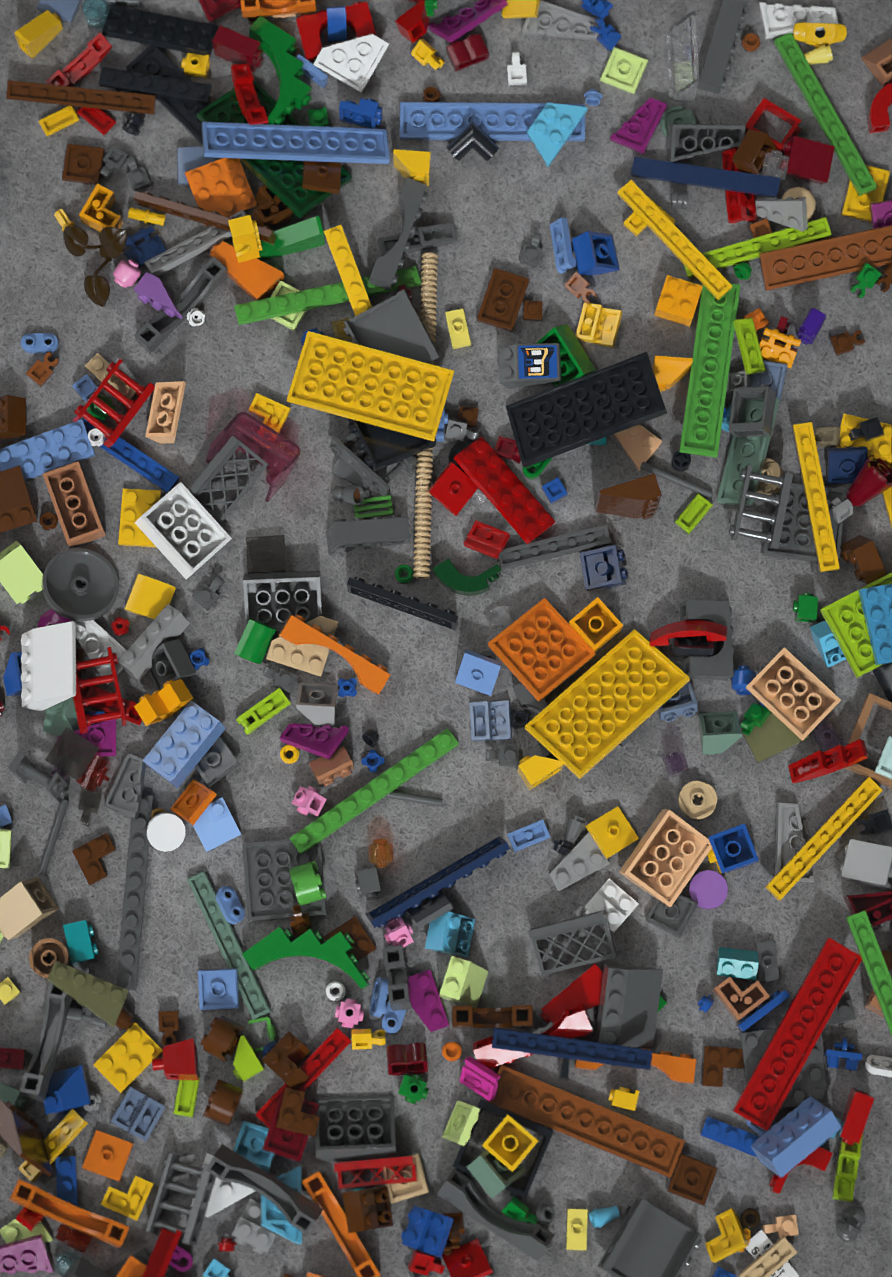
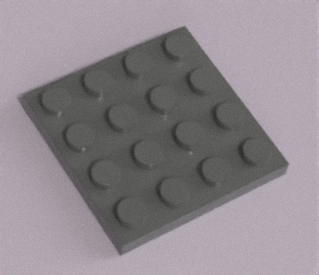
M791 483L779 548H768V543L764 541L763 556L818 562L803 484ZM824 487L839 561L843 521L838 524L834 520L832 506L834 505L831 502L837 497L841 502H844L847 490ZM768 502L767 514L775 513L776 506L773 503ZM766 522L765 533L771 532L772 528L770 522Z
M290 839L242 843L248 922L287 919L294 916L292 906L298 905L299 902L291 880L290 868L316 861L319 870L316 874L319 873L323 882L320 888L324 887L321 842L302 855L299 854ZM325 899L300 905L302 914L308 913L309 916L326 915Z
M777 1028L740 1032L746 1084ZM820 1037L781 1108L799 1106L810 1096L820 1103L829 1102Z

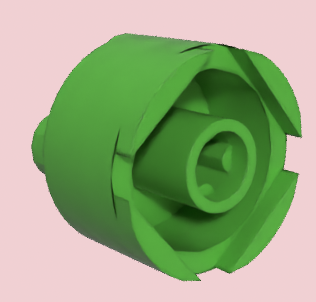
M316 861L289 869L299 905H306L327 898L324 887L320 888L323 882L319 873L316 874V872H319Z

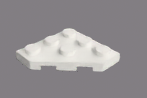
M374 34L322 47L313 65L362 93L389 43Z
M206 1153L203 1167L204 1164L211 1162L214 1155ZM216 1177L205 1217L216 1214L255 1192V1190L238 1183L222 1181Z

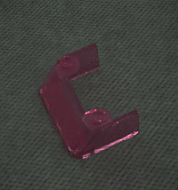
M240 412L210 444L205 462L209 464L229 439L235 435L242 443L269 464L266 467L270 470L266 476V481L270 487L265 499L268 503L285 483L299 459L301 450L298 445L249 413ZM239 446V448L235 451V455L239 451L246 454V450H244L241 446Z

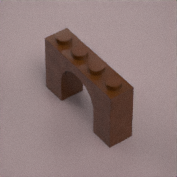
M512 1005V1007L506 1008L452 1006V1029L532 1027V1005Z

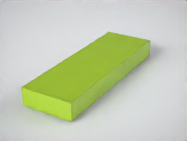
M753 318L736 319L733 321L746 375L764 373L766 370Z

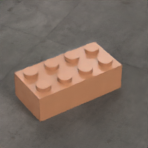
M79 461L43 473L69 548L71 549L105 537L106 534Z

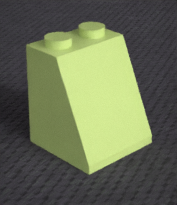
M16 540L0 552V583L16 604L19 602L23 604L31 598L30 594L34 591L39 592L42 590L43 574Z
M451 956L439 997L477 1008L488 971L470 961Z

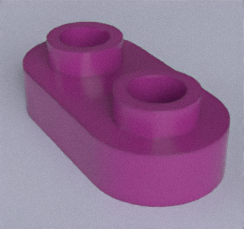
M177 1245L169 1265L178 1271L184 1272L192 1267L193 1257L188 1251ZM182 1257H185L187 1259V1263L185 1265H182L180 1263V1259Z

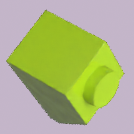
M242 1035L233 1063L235 1069L232 1071L238 1080L242 1079L245 1082L265 1069L245 1035Z

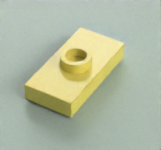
M464 309L445 312L452 349L471 346Z
M567 1209L566 1250L587 1249L588 1210Z

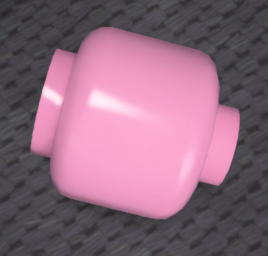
M132 259L128 261L121 260L113 272L114 281L125 288L134 286L141 275V270L138 268L139 264Z

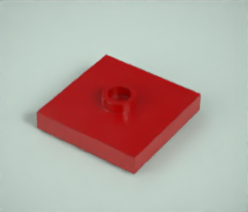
M450 462L427 492L449 512L457 516L478 487L453 462Z
M478 1238L460 1246V1248L453 1249L450 1255L442 1254L450 1277H485L493 1273Z

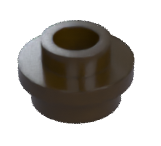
M753 1208L743 1210L740 1215L741 1223L747 1228H755L760 1223L759 1212ZM752 1214L754 1220L748 1222L747 1215Z

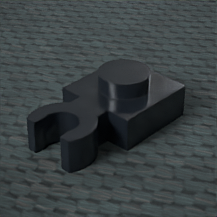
M887 809L868 815L869 821L862 819L856 823V825H865V830L859 832L860 835L867 834L870 829L873 830L874 834L892 829V822Z

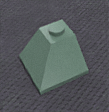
M72 697L46 709L43 732L60 736L79 730ZM87 705L84 711H90L92 706Z
M737 711L699 713L700 742L703 754L723 753L742 737Z

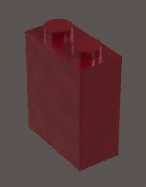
M219 26L212 40L215 56L234 64L249 63L250 69L253 72L256 71L257 67L260 68L262 66L264 57L262 56L261 42L224 26Z
M797 136L787 138L783 145L784 157L781 159L779 166L781 169L780 175L816 184L828 183L835 146Z

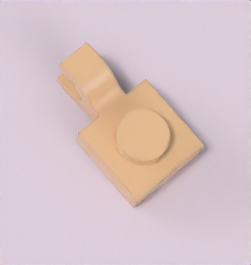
M796 1215L775 1217V1224L762 1225L764 1233L777 1232L778 1237L799 1235Z

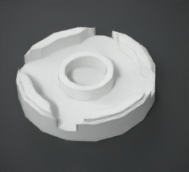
M159 813L149 821L146 832L150 844L163 852L178 848L186 835L182 820L172 813Z

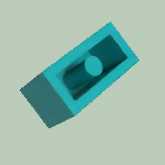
M87 920L63 925L71 964L76 965L96 960V955L99 952L97 944L93 943L91 937L94 935L93 925L89 924Z
M719 947L716 961L717 975L756 980L759 964L758 952Z

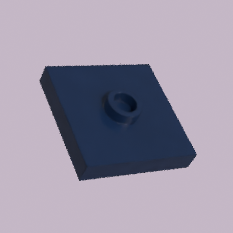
M867 447L829 448L827 483H853L867 460Z

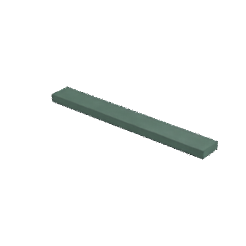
M205 871L187 878L228 968H238L239 991L252 1019H258L270 1013L271 1010L254 974L242 955L243 951L221 912L215 898L216 894Z

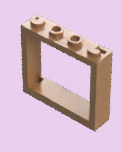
M869 693L847 745L860 738L874 703L892 711V702ZM857 763L845 768L863 777H870L873 781L892 788V779L877 774L873 770Z

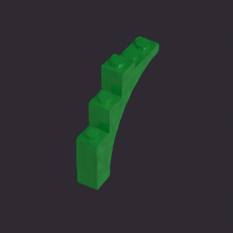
M259 16L249 28V38L261 42V49L269 57L276 70L280 89L279 98L275 108L268 117L269 121L267 124L282 125L285 120L284 117L287 114L290 115L295 107L301 110L304 105L307 106L310 103L312 88L301 81L304 75V63L293 56L297 49L295 47L296 38L262 16Z
M278 927L242 953L252 970H258L268 963L282 958L307 956L325 960L339 967L352 977L361 989L371 985L368 981L370 979L369 975L364 969L361 971L357 966L359 961L355 955L348 953L354 949L352 945L354 940L348 932L345 934L343 931H340L325 943H322L324 938L320 932L309 929L293 941L292 938L294 936L288 928Z

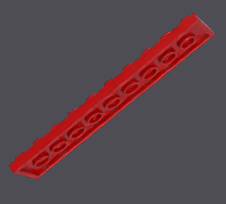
M827 937L732 1109L733 1112L768 1131L862 960L860 955Z

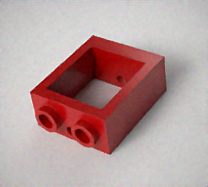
M763 97L745 125V135L748 130L759 131L755 127L765 111H769L792 125L781 143L771 138L781 155L787 138L798 136L801 131V127H799L801 120Z

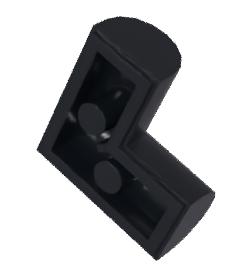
M473 121L446 147L450 154L458 161L472 148L485 161L493 157L499 149Z

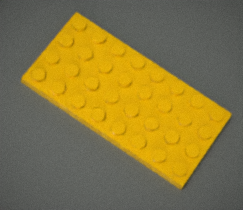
M308 331L287 396V402L435 441L454 370Z
M635 629L525 725V730L579 779L690 681L688 675L655 646H650V642Z

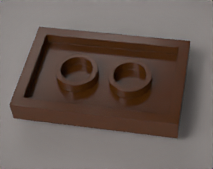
M494 268L477 316V321L512 332L530 279Z

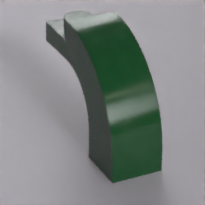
M449 558L433 567V574L446 589L464 596L479 595L489 590L487 582L493 583L497 581L502 571L499 565L496 564L480 575L465 576L456 570Z

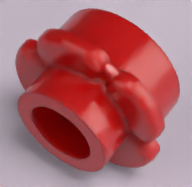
M123 617L115 618V621L111 623V629L114 634L120 636L128 633L129 621L123 619Z
M222 1238L221 1242L217 1243V1245H219L220 1252H233L237 1243L233 1242L232 1238Z

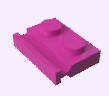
M467 1057L464 1060L465 1065L463 1066L459 1082L488 1101H492L495 1099L500 1075L474 1058Z

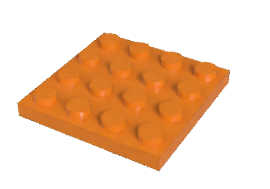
M543 598L487 644L538 702L596 654L546 598Z

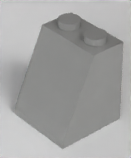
M850 839L849 844L845 847V862L842 863L840 868L841 877L846 881L884 891H892V847Z

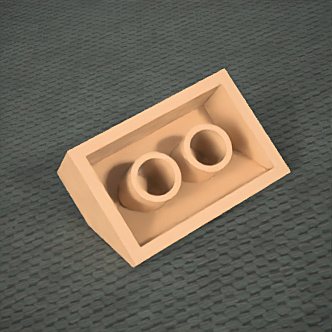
M158 382L155 384L145 437L160 444L175 442L186 382Z

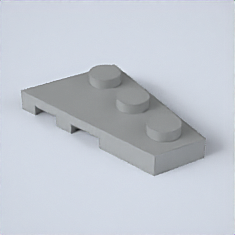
M759 197L756 200V214L758 217L767 218V220L803 232L808 228L806 197H800L799 199H793V197H787L786 199Z
M588 832L549 876L559 892L608 866L610 863Z

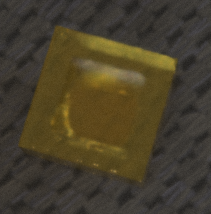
M349 317L331 322L336 339L351 338V336H347L343 328L346 326L344 321L350 320Z

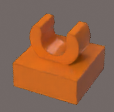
M760 308L743 317V319L753 318L756 332L769 325L767 318Z

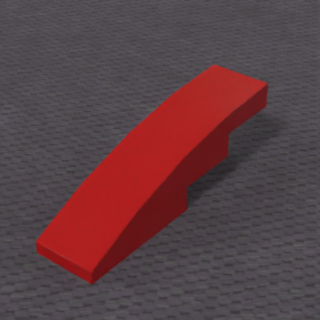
M858 739L846 746L837 745L825 752L819 750L788 765L792 783L795 784L833 773L869 757L864 740Z

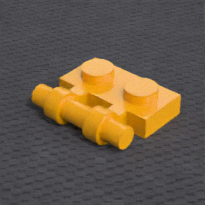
M765 328L763 335L769 336L770 339L763 337L759 346L762 358L770 362L787 364L788 368L791 369L798 349L792 348L791 345L799 347L801 340L795 338V335L780 333L775 328L773 330ZM775 340L786 342V345L775 342Z

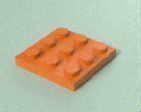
M222 158L185 172L196 204L204 209V211H216L221 216L228 217L242 210L246 211L257 206L238 158Z

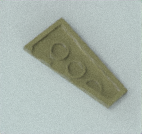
M58 961L54 962L47 979L65 994L77 1000L79 1004L92 1011L94 1015L107 1022L112 1028L116 1024L129 992L127 989Z

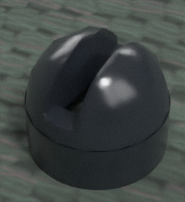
M370 729L362 735V739L368 746L373 747L379 740V734H376V730Z

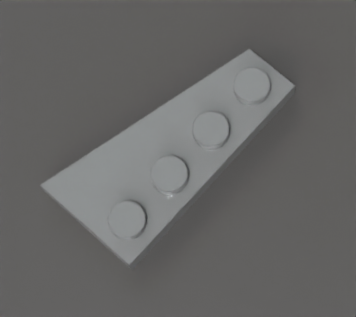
M540 0L537 17L526 18L522 29V34L597 41L596 38L599 35L590 30V26L598 28V23L595 22L594 18Z
M777 803L775 875L806 843L802 832L803 826L798 804ZM811 869L798 882L814 883Z

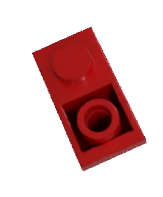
M421 0L395 20L401 35L411 43H414L427 33L430 16L426 14L425 0Z

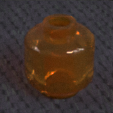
M374 839L373 843L368 845L369 862L375 864L376 868L387 867V864L394 860L393 844L388 842V839Z

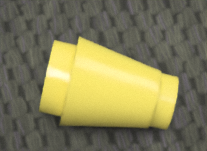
M823 45L806 53L805 58L808 64L829 63L830 60H833L830 45Z

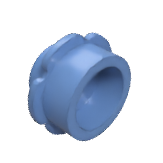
M590 89L584 94L585 102L590 106H596L600 103L602 94L596 89Z

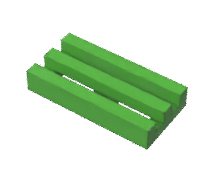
M391 495L363 499L359 505L388 501V503L364 507H358V505L354 504L355 518L369 519L376 516L393 515ZM389 508L387 511L359 515L361 511Z

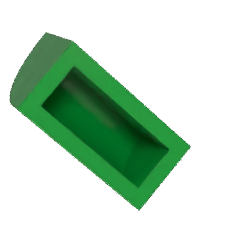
M249 619L234 654L248 661L261 664L276 629L259 620Z

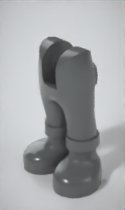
M858 1206L845 1208L841 1212V1216L847 1222L837 1221L836 1223L837 1235L845 1242L855 1240L857 1234L861 1232L860 1229L863 1223L866 1221L864 1210Z

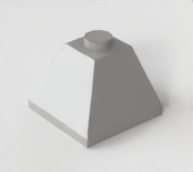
M299 682L296 708L315 725L334 726L338 685Z

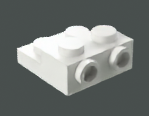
M608 879L585 905L584 909L586 910L585 914L606 910L610 931L614 934L639 903L611 879ZM600 924V927L605 931L604 924Z

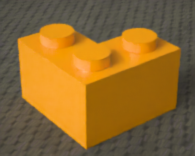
M97 183L79 214L81 222L99 232L108 226L120 229L123 225L121 216L110 211L116 201L114 192Z
M171 679L163 684V689L155 691L152 695L147 693L139 698L140 702L134 707L146 726L171 718L193 699L182 679L176 681Z

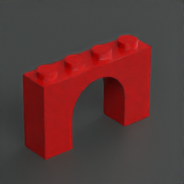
M359 1L345 7L346 25L355 32L356 38L370 34L376 35L368 2ZM321 10L312 15L304 14L296 18L304 56L310 63L316 60L322 49L320 36L327 27V10Z

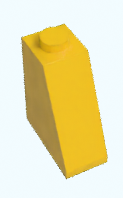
M47 10L16 30L14 35L19 48L33 59L63 29L61 18L56 13L52 14Z

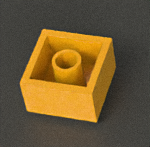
M667 275L654 316L690 327L703 286Z
M598 597L569 621V625L594 652H597L623 628V624Z

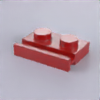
M475 521L463 544L467 548L498 559L500 552L503 551L510 538V534Z

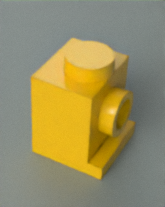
M188 53L187 58L183 57L182 68L185 75L207 79L210 67L209 55L203 56Z
M619 1087V1090L611 1089L608 1100L612 1101L611 1106L635 1111L639 1091L635 1090L634 1094L630 1093L631 1089Z

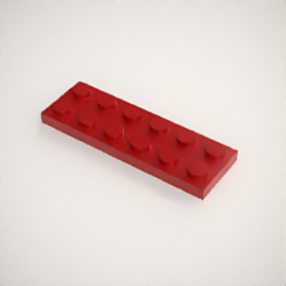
M483 437L477 439L453 458L527 545L556 522Z

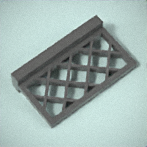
M233 435L191 486L189 491L196 499L202 492H210L211 503L203 504L200 500L198 501L212 517L222 523L269 464ZM239 446L246 450L247 459L236 460L235 451ZM250 460H258L263 466L259 471L251 472ZM247 461L248 472L237 473L236 462ZM234 462L235 473L224 474L223 466L226 463ZM248 474V485L239 486L238 475ZM235 476L236 487L225 488L224 477ZM222 477L223 488L212 489L211 481L213 478ZM237 489L235 501H227L226 490ZM223 490L224 502L213 503L212 491ZM227 503H232L230 507L227 508ZM225 504V513L221 518L214 512V505Z
M606 910L531 928L528 933L530 939L532 938L541 975L617 957ZM604 924L606 932L603 937L592 932L596 925ZM582 929L588 933L584 942L574 937L577 930ZM560 934L570 938L565 947L555 942ZM590 935L600 940L596 949L586 944ZM546 939L551 942L547 951L539 948L537 940ZM571 940L582 945L577 954L567 949ZM602 942L610 946L611 954L604 955L598 951ZM553 944L563 950L558 959L549 954ZM583 947L594 952L590 959L585 960L579 956ZM565 951L575 957L571 964L561 961ZM546 956L556 961L554 967L545 970L543 963Z

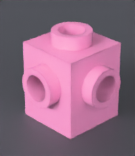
M300 786L291 803L298 807L297 811L307 816L310 813L318 816L327 799L319 795V791L309 786L307 789Z
M401 916L388 920L389 923L384 926L387 933L384 937L388 945L393 944V946L402 945V947H406L413 942L411 937L413 931L409 923L405 924Z
M346 999V1002H341V1006L336 1007L335 1017L339 1018L338 1022L342 1023V1027L354 1028V1025H358L359 1021H363L364 1010L361 1009V1004H357V1000ZM348 1009L353 1010V1015L350 1017L346 1015Z

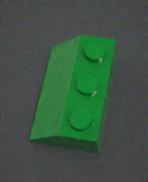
M568 324L555 326L535 343L560 344L561 381L552 382L555 387L597 371Z

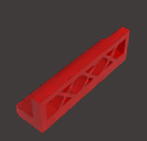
M738 147L722 152L723 170L743 172L738 171L732 161ZM725 190L728 223L735 224L742 220L752 223L756 222L755 194H748L747 198L745 193ZM746 207L748 208V210H749V212H750V216L747 215Z
M414 1156L334 1163V1171L338 1175V1189L418 1182L416 1157ZM406 1166H412V1178H404L399 1172ZM386 1168L394 1172L390 1180H384L380 1176ZM365 1170H370L375 1174L370 1182H365L360 1178ZM344 1172H351L355 1176L350 1184H343Z
M162 1228L142 1277H164L182 1231L176 1230L174 1233Z

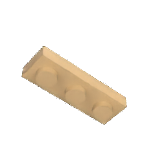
M97 353L85 365V368L101 382L107 375L106 369L110 364ZM113 374L108 380L109 384L130 400L136 395V391Z
M783 1236L739 1273L738 1276L770 1277L798 1252Z

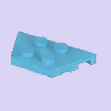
M547 103L529 128L527 135L531 142L534 143L537 152L541 154L547 167L556 158L587 113L588 108Z
M301 1166L277 1176L276 1179L302 1195ZM261 1194V1226L301 1245L302 1232L292 1226L280 1209Z

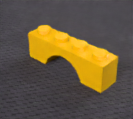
M251 215L228 220L238 263L259 258V251L262 250L256 220L252 221Z

